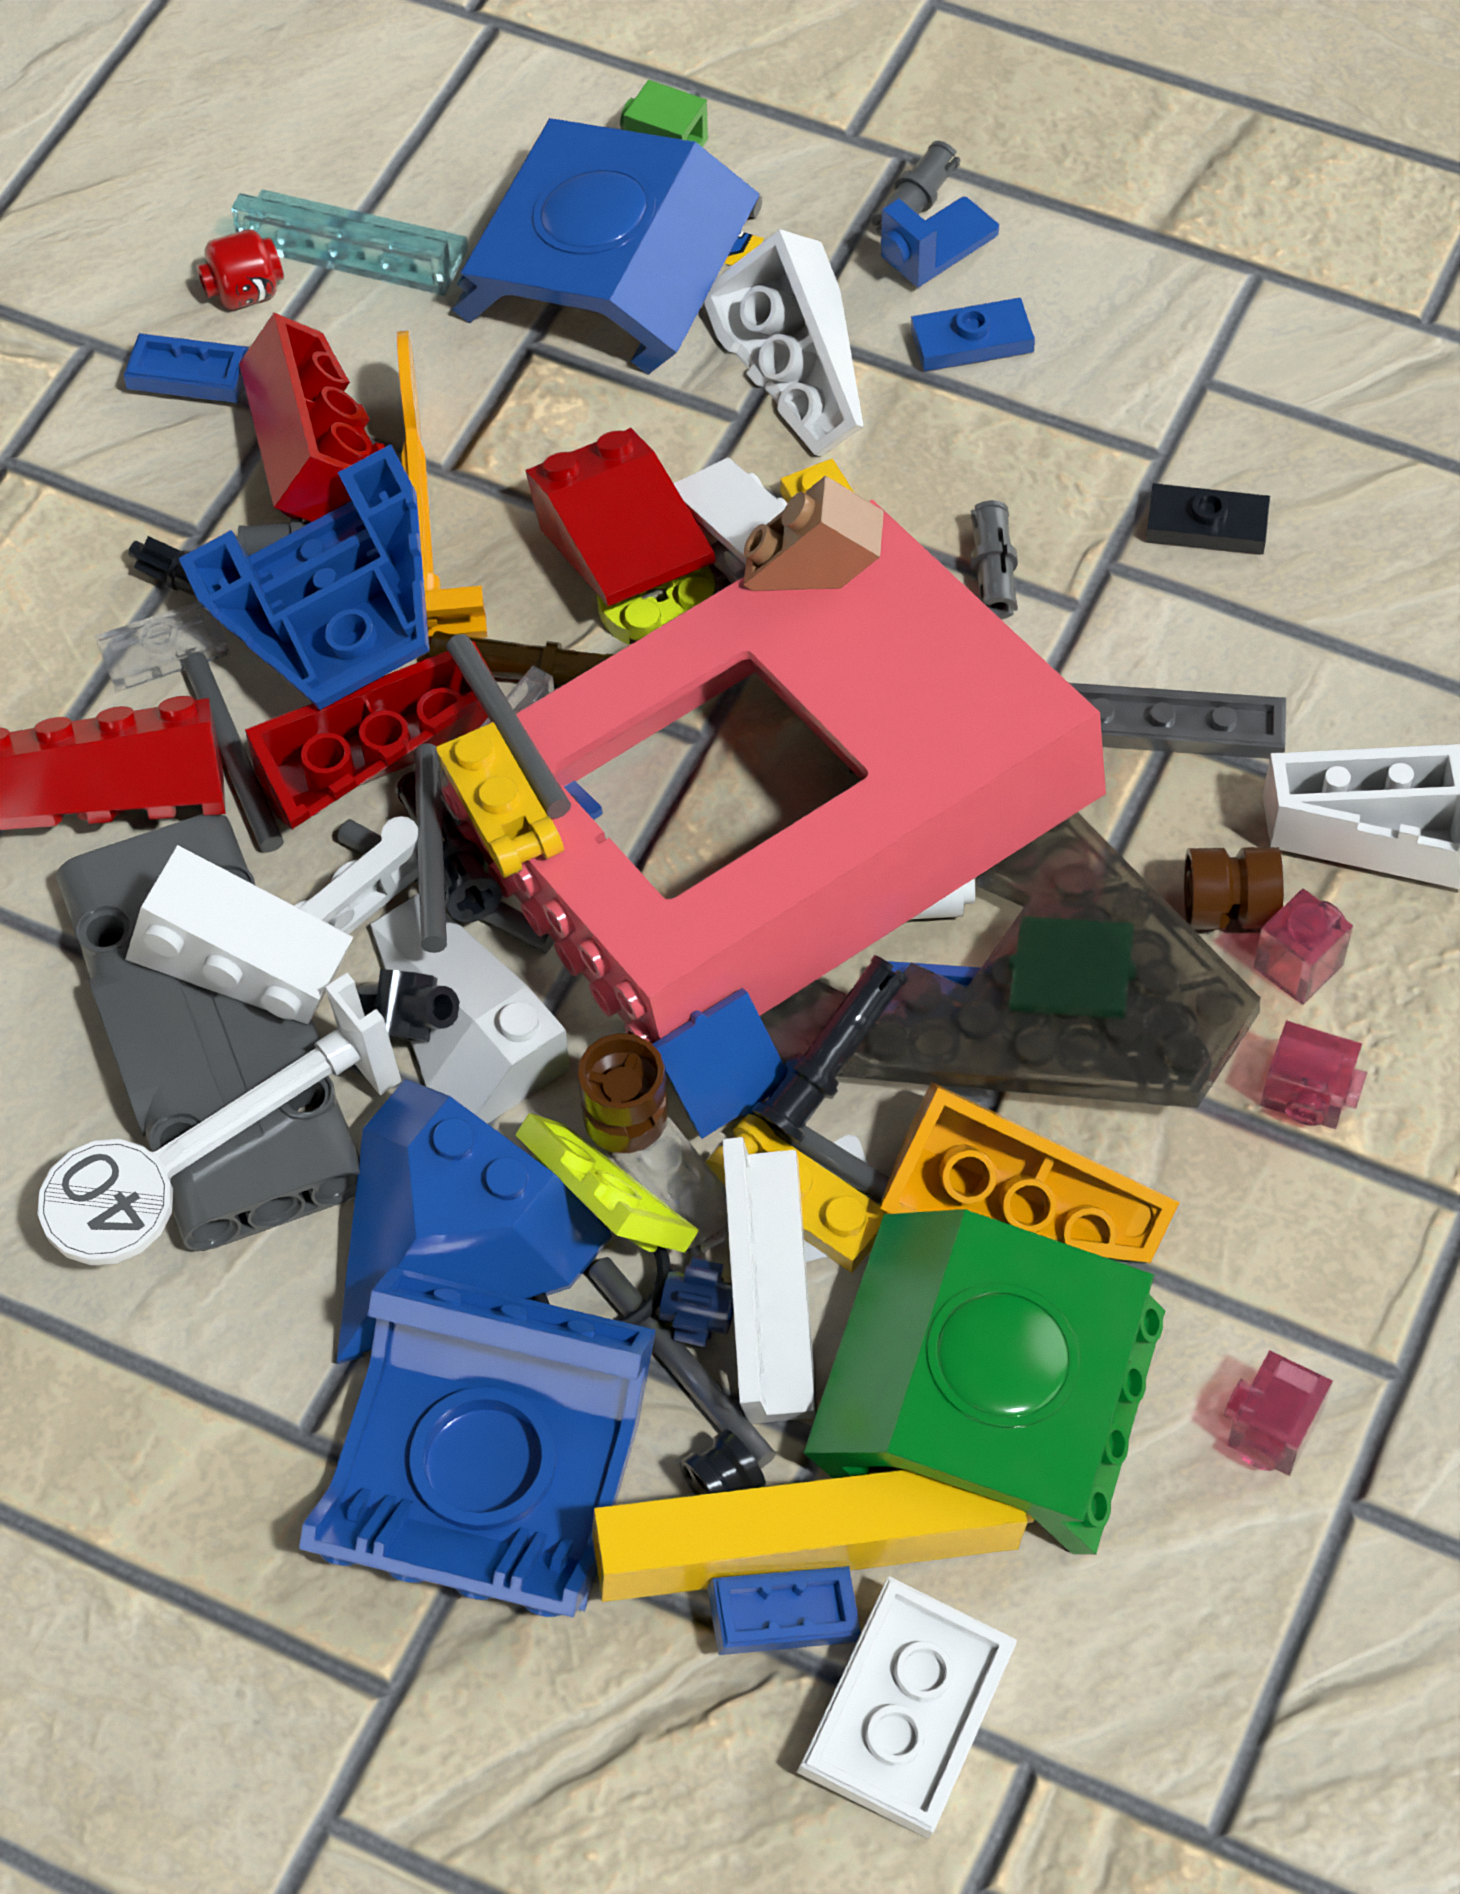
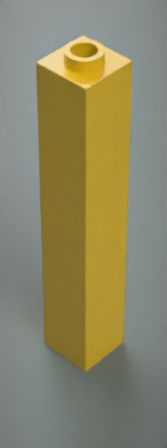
M908 1470L594 1508L592 1540L601 1601L608 1602L708 1589L707 1586L712 1578L849 1566L850 1571L1018 1550L1027 1523H1033L1034 1518L1014 1506Z

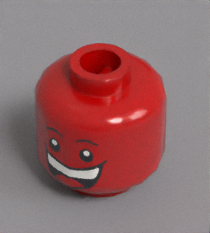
M244 229L209 241L204 251L206 263L197 266L198 276L206 297L217 296L220 303L230 311L273 298L277 291V282L284 280L280 258L270 237L262 239L253 229Z

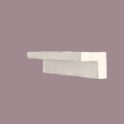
M743 1137L722 1139L740 1405L751 1424L815 1418L817 1404L798 1156L796 1150L749 1154Z

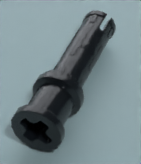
M415 771L404 775L398 781L396 793L400 802L404 804L410 819L417 825ZM441 798L442 831L445 840L443 841L446 908L452 917L458 921L475 922L482 920L492 914L499 906L502 898L501 887L493 875L484 871V857L476 843L462 837L451 813ZM454 858H455V860H456V862H457V864H458V866H459V868H460L459 870H457V868H456V866H455V864H454V862H453V859H454ZM469 887L476 898L475 903L470 902L465 892Z
M874 955L869 966L804 1055L797 1053L795 1057L791 1056L785 1064L788 1072L765 1103L757 1102L752 1109L765 1123L798 1145L805 1138L802 1129L825 1098L833 1099L838 1092L837 1086L840 1083L835 1078L902 985L904 986L908 981V978L900 970L892 971L891 969L894 966L879 956Z

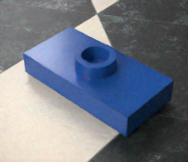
M1021 297L911 316V333L924 372L1034 352L1035 337Z
M138 333L124 373L126 388L237 403L244 383L239 363L249 348L246 346Z
M849 1566L712 1578L707 1586L718 1655L855 1643L861 1634Z

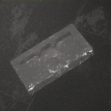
M199 601L95 636L98 649L116 693L185 670L183 661L190 654L203 653L208 662L230 655L226 638L218 620L206 611Z

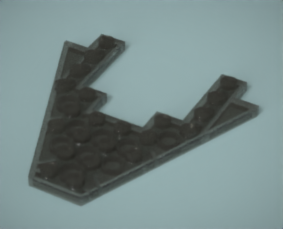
M1077 812L977 876L978 887L1024 908L968 987L911 962L903 973L908 978V981L904 986L902 985L837 1075V1077L926 1085H930L933 1082L939 1086L1198 1108L1259 1015L1261 997ZM815 980L760 1016L784 1066L791 1056L795 1057L797 1053L802 1055L806 1053L848 994Z

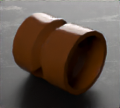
M1242 847L1236 857H1230L1225 848H1187L1184 865V906L1188 929H1225L1231 919H1236L1242 929L1280 928L1283 914L1284 879L1279 847Z
M616 1033L601 1037L588 1046L580 1058L577 1075L581 1096V1109L586 1132L598 1146L610 1152L630 1154L645 1150L660 1138L667 1125L666 1076L661 1054L650 1041L635 1034Z

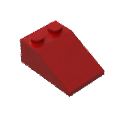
M632 428L605 433L594 443L571 452L555 453L547 457L543 463L525 470L540 530L607 606L616 604L716 562L712 547L656 453Z

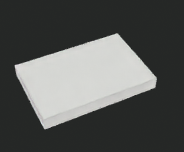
M888 1576L797 1773L929 1839L937 1826L1017 1640Z

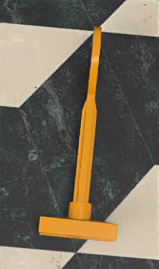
M397 331L399 379L406 433L401 454L402 466L417 493L429 642H431L435 631L456 635L465 634L468 637H488L482 585L441 589L440 578L434 574L426 456L421 444L419 404L410 331Z

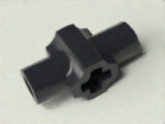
M380 969L378 984H363L357 988L364 1016L377 1009L384 1018L389 1038L429 1042L431 1028L443 1029L454 1024L458 1018L460 1001L452 988L437 985L438 978L433 975L417 972Z

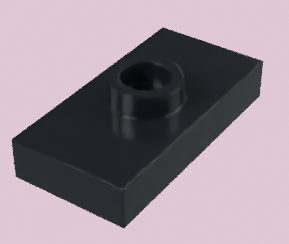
M1153 483L1146 542L1264 555L1270 496Z

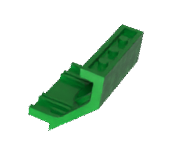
M966 1209L884 1214L804 1454L833 1479L868 1475L870 1466H889L905 1469L994 1499L1028 1513L1072 1554L1096 1555L1104 1526L1110 1518L1111 1501L1122 1463L1128 1454L1129 1438L1139 1403L1145 1394L1146 1378L1155 1346L1163 1330L1165 1309L1149 1294L1155 1274Z

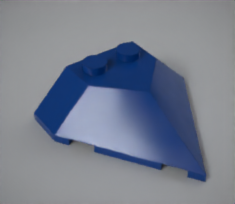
M404 1079L365 1125L362 1132L359 1158L360 1174L357 1176L337 1363L339 1365L363 1357L364 1352L372 1350L377 1318L368 1316L371 1291L390 1267L525 1299L543 1293L549 1296L570 1289L612 1238V1233L556 1174L454 1098Z

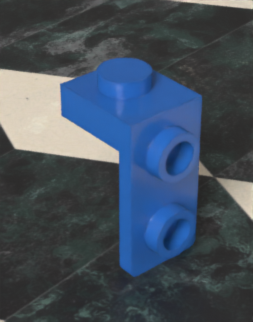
M968 197L957 199L926 220L901 199H897L882 209L881 257L919 288L999 235V223Z

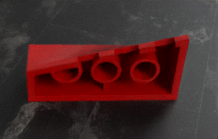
M273 312L239 364L273 506L292 519L303 518L313 522L352 501L338 472L383 449L385 446L376 442L373 445L364 429L370 418L363 405L358 404L351 396L344 392L350 382L323 332Z
M472 641L473 645L475 646V648H476V650L478 651L479 655L481 656L482 660H483L484 663L486 664V662H485L484 658L482 657V655H481V653H480L478 647L476 646L475 642ZM446 651L384 675L321 710L314 704H309L247 728L245 733L254 770L277 818L293 830L357 786L415 764L414 751L419 745L433 744L437 747L488 725L491 721L450 653Z
M176 696L162 701L158 707L135 711L126 706L112 707L101 711L94 718L71 721L67 717H53L37 723L34 728L12 732L0 727V830L56 826L63 820L64 814L76 813L79 819L88 821V824L112 822L115 816L124 810L142 808L147 810L149 819L174 818L176 815L175 806L202 804L204 815L226 814L223 763L209 698L195 700L191 696Z

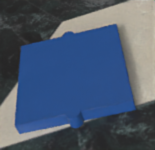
M743 988L703 1013L700 1010L693 1011L690 1021L653 1043L654 1047L661 1054L665 1066V1074L694 1130L701 1139L741 1114L745 1117L748 1114H752V1109L757 1102H762L770 1097L787 1073L748 992Z

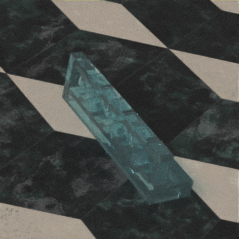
M261 189L258 197L239 193L231 208L236 232L244 229H253L262 239L270 237L279 257L443 296L446 295L468 250L466 236Z

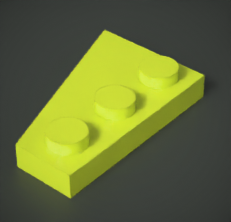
M529 1113L515 1134L534 1153L532 1157L556 1174L578 1199L615 1235L627 1238L637 1246L653 1253L657 1250L658 1246L685 1253L699 1230L564 1123Z

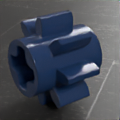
M692 1257L690 1265L686 1266L685 1273L670 1270L660 1303L659 1319L673 1323V1327H675L674 1341L705 1347L707 1339H711L712 1332L728 1333L734 1315L732 1283L724 1282V1278H722L724 1264Z

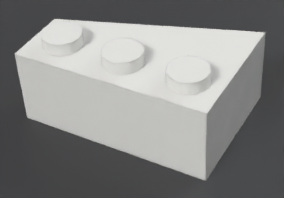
M727 457L674 483L714 551L716 562L710 564L709 567L717 584L726 579L732 584L744 577L746 557L743 551L749 535L758 525H766L787 505L783 498L776 499L764 489L761 481L754 473L747 474Z
M1460 744L1271 753L1262 795L1270 847H1279V850L1460 889Z
M177 845L141 906L125 960L268 1010L280 1018L293 1019L308 1025L326 993L325 986L332 982L340 968L353 936Z

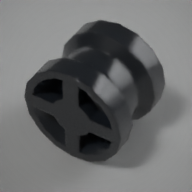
M724 1429L714 1436L712 1447L703 1454L691 1453L679 1463L686 1482L696 1496L762 1488L766 1485L765 1477L754 1456L745 1444L728 1429Z

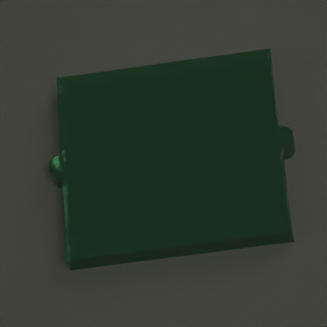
M1021 915L1016 953L1009 956V968L1013 971L1009 1001L1010 1010L1125 1019L1129 980L1136 977V964L1131 962L1134 923Z

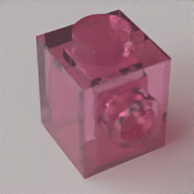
M1302 888L1262 927L1253 968L1300 1004L1304 1005L1343 967L1353 925L1346 920L1343 913L1335 905L1327 901H1320Z
M1286 1020L1267 1074L1260 1106L1285 1113L1292 1120L1303 1125H1323L1336 1129L1344 1106L1357 1109L1368 1072L1356 1068L1362 1043Z
M1269 1350L1253 1382L1250 1383L1240 1379L1228 1401L1223 1416L1233 1420L1227 1446L1237 1450L1239 1456L1244 1461L1258 1469L1265 1471L1276 1469L1291 1476L1325 1409L1333 1380Z

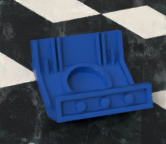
M549 118L460 273L462 275L457 286L463 289L452 310L471 323L500 297L514 295L598 312L613 320L640 342L631 362L649 375L678 352L760 194L697 142Z
M390 1267L371 1291L368 1316L377 1318L371 1358L342 1452L328 1490L302 1525L299 1549L320 1554L324 1560L336 1565L350 1566L360 1564L388 1571L393 1578L404 1582L418 1583L428 1581L456 1588L460 1594L471 1599L487 1600L496 1598L524 1605L528 1611L539 1616L556 1617L564 1615L574 1618L577 1610L585 1612L597 1572L592 1540L594 1508L616 1505L639 1425L656 1330Z

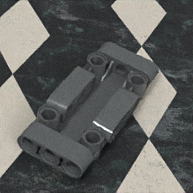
M222 814L198 815L80 854L67 860L56 873V880L91 977L88 978L95 1002L142 1136L147 1137L152 1152L162 1148L314 1050V1043L320 1040L312 1019L308 1025L293 1019H283L268 1010L125 960L141 906L177 845L256 886L229 819ZM111 942H118L109 947H102ZM329 1076L315 1083L171 1177L170 1183L173 1188L172 1211L183 1243L188 1249L206 1251L218 1248L339 1205L355 1197L357 1176L360 1174V1157L337 1100L334 1084ZM306 1105H321L312 1112H297Z

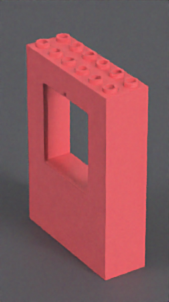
M873 499L869 501L873 505L882 509ZM885 511L883 514L880 558L841 589L752 591L743 585L744 577L516 713L571 803L570 810L564 816L556 819L551 818L562 840L564 852L547 860L543 855L537 856L522 863V871L504 878L446 775L448 785L442 788V793L450 809L460 820L461 824L457 826V829L463 838L477 844L484 860L488 864L489 874L495 877L501 887L502 895L508 898L514 894L522 903L520 905L522 913L533 931L540 937L546 933L550 935L556 942L554 944L556 953L565 968L573 976L582 973L590 982L589 989L598 1006L608 1017L617 1013L625 1022L626 1034H635L653 1044L690 1021L693 1011L700 1010L703 1013L741 988L748 992L759 1016H761L1106 794L1100 712ZM755 672L862 781L673 899H666L610 838L606 839L604 831L564 786L574 780L578 781Z

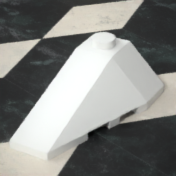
M779 229L715 279L704 300V305L717 339L727 351L735 353L749 369L746 374L757 386L764 387L778 404V412L813 454L823 456L864 427L841 291L822 242Z
M419 893L370 924L385 969L433 975L438 978L437 985L452 988L460 1001L458 1018L453 1025L443 1029L431 1028L429 1042L410 1040L425 1087L451 1096L488 1124L570 1069L565 1028L521 979L447 913V947L437 953L426 952L421 947Z

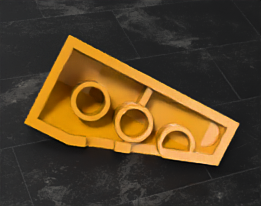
M931 1082L903 1139L879 1208L890 1214L966 1209L1105 1258L1151 1263L1180 1202Z

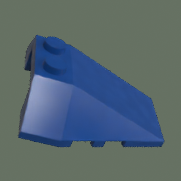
M391 444L338 472L352 501L248 556L233 531L230 530L179 558L202 607L319 710L430 651L417 493Z

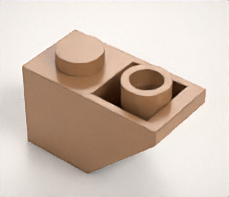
M824 476L805 493L799 492L795 494L785 509L766 525H758L751 532L743 551L746 557L743 585L752 591L841 589L880 558L884 511L829 477Z

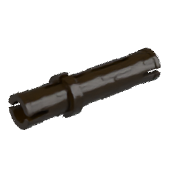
M435 631L430 644L429 656L433 657L448 651L447 643L456 634ZM469 637L471 642H475L493 677L540 683L542 689L555 690L557 685H565L613 656V654L607 653L599 654L562 649V645L559 642L547 641L546 646Z

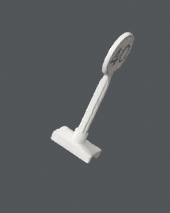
M345 973L325 986L338 1028L315 1042L314 1050L155 1152H150L144 1146L122 1139L95 1140L69 1151L49 1170L39 1190L38 1217L48 1241L65 1257L88 1265L117 1264L142 1253L162 1234L172 1213L173 1188L170 1179L173 1175L331 1073L337 1076L355 1064L379 1095L402 1081L384 1018L377 1009L364 1016L355 982L348 973Z

